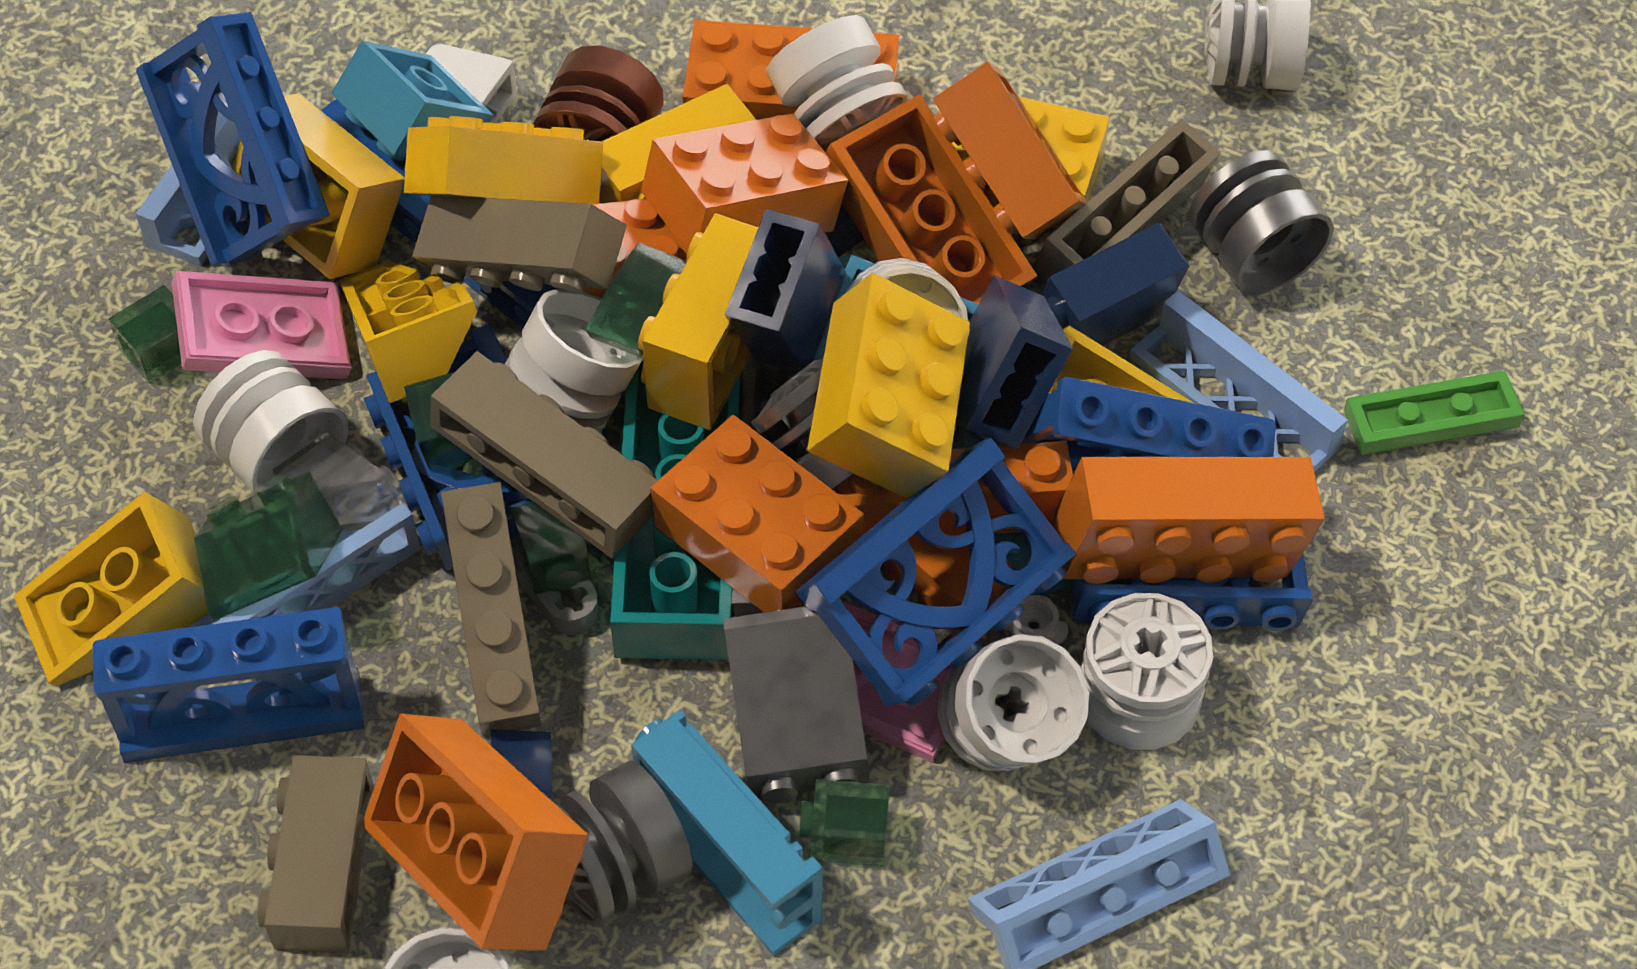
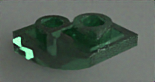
M638 243L620 267L599 303L586 329L589 337L642 358L643 350L638 348V339L642 326L649 316H657L663 305V294L668 280L674 273L680 275L687 261Z

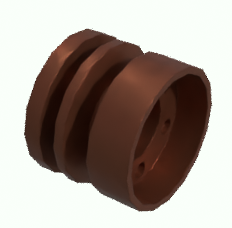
M601 45L581 46L567 54L550 87V92L533 122L534 128L551 129V127L583 129V140L602 142L658 116L664 105L663 89L656 76L643 63L620 50Z

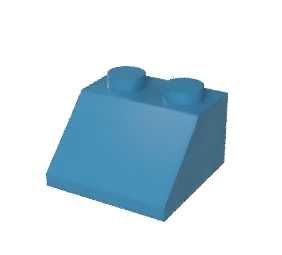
M363 40L331 92L347 108L346 116L358 126L368 129L378 139L376 145L383 153L400 161L406 158L408 127H427L428 117H473L483 119L485 123H490L494 116L432 55Z

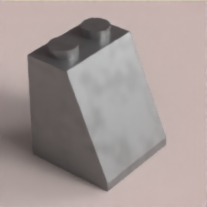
M805 606L723 619L745 775L748 788L756 797L768 803H782L794 799L798 793L823 790L829 794H842L856 789L859 784L870 783L853 659L816 611H810Z

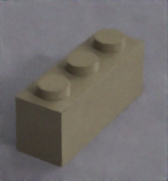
M293 755L289 778H281L279 781L277 811L278 814H283L280 833H272L270 835L267 850L268 868L273 870L270 890L263 889L261 891L257 912L258 925L261 928H266L274 950L349 953L367 830L361 824L374 787L366 758Z

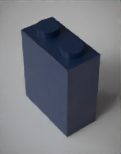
M765 209L725 312V317L756 361L798 373L815 358L832 313L833 303L837 300L846 276V271L821 225Z
M1160 222L1050 276L1042 296L1048 302L1062 330L1071 326L1103 346L1162 316L1164 302L1176 293L1189 268V264Z
M994 275L969 321L970 332L967 340L957 409L966 429L1018 449L1073 348L1044 296Z

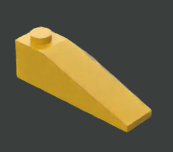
M392 261L381 263L339 279L389 403L399 399L402 402L421 399L432 391L433 386L444 382L477 313L474 301L465 285L454 283L445 288L441 277L430 276L421 280L417 269Z

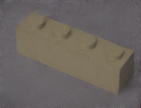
M1183 119L1178 121L1046 239L1032 266L1037 274V278L1046 285L1050 276L1158 222L1161 224L1203 185L1221 153Z
M431 195L412 257L432 267V276L441 277L442 281L452 284H463L464 278H470L480 284L500 288L503 281H510L519 287L534 291H541L543 284H550L557 289L569 293L583 294L585 287L609 289L627 225L589 203Z
M476 351L431 395V427L610 558L613 559L654 515L650 487L658 480L652 471L642 462L629 460L613 449L606 438L597 430L591 427L584 428L564 414L560 405L551 397L544 394L538 395L518 380L515 373L506 365L500 362L493 363Z
M496 482L442 491L441 495L476 711L482 737L490 735L491 729L522 730L541 726L501 483Z

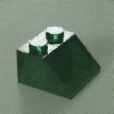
M310 471L292 479H289L287 474L275 476L260 485L255 491L256 495L239 502L236 496H232L218 502L206 511L205 514L208 519L195 535L194 541L207 611L213 621L312 579L319 573L341 535L343 528Z

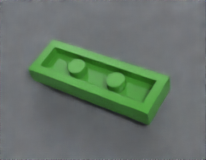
M1506 370L1349 397L1343 410L1360 455L1519 428L1525 415Z

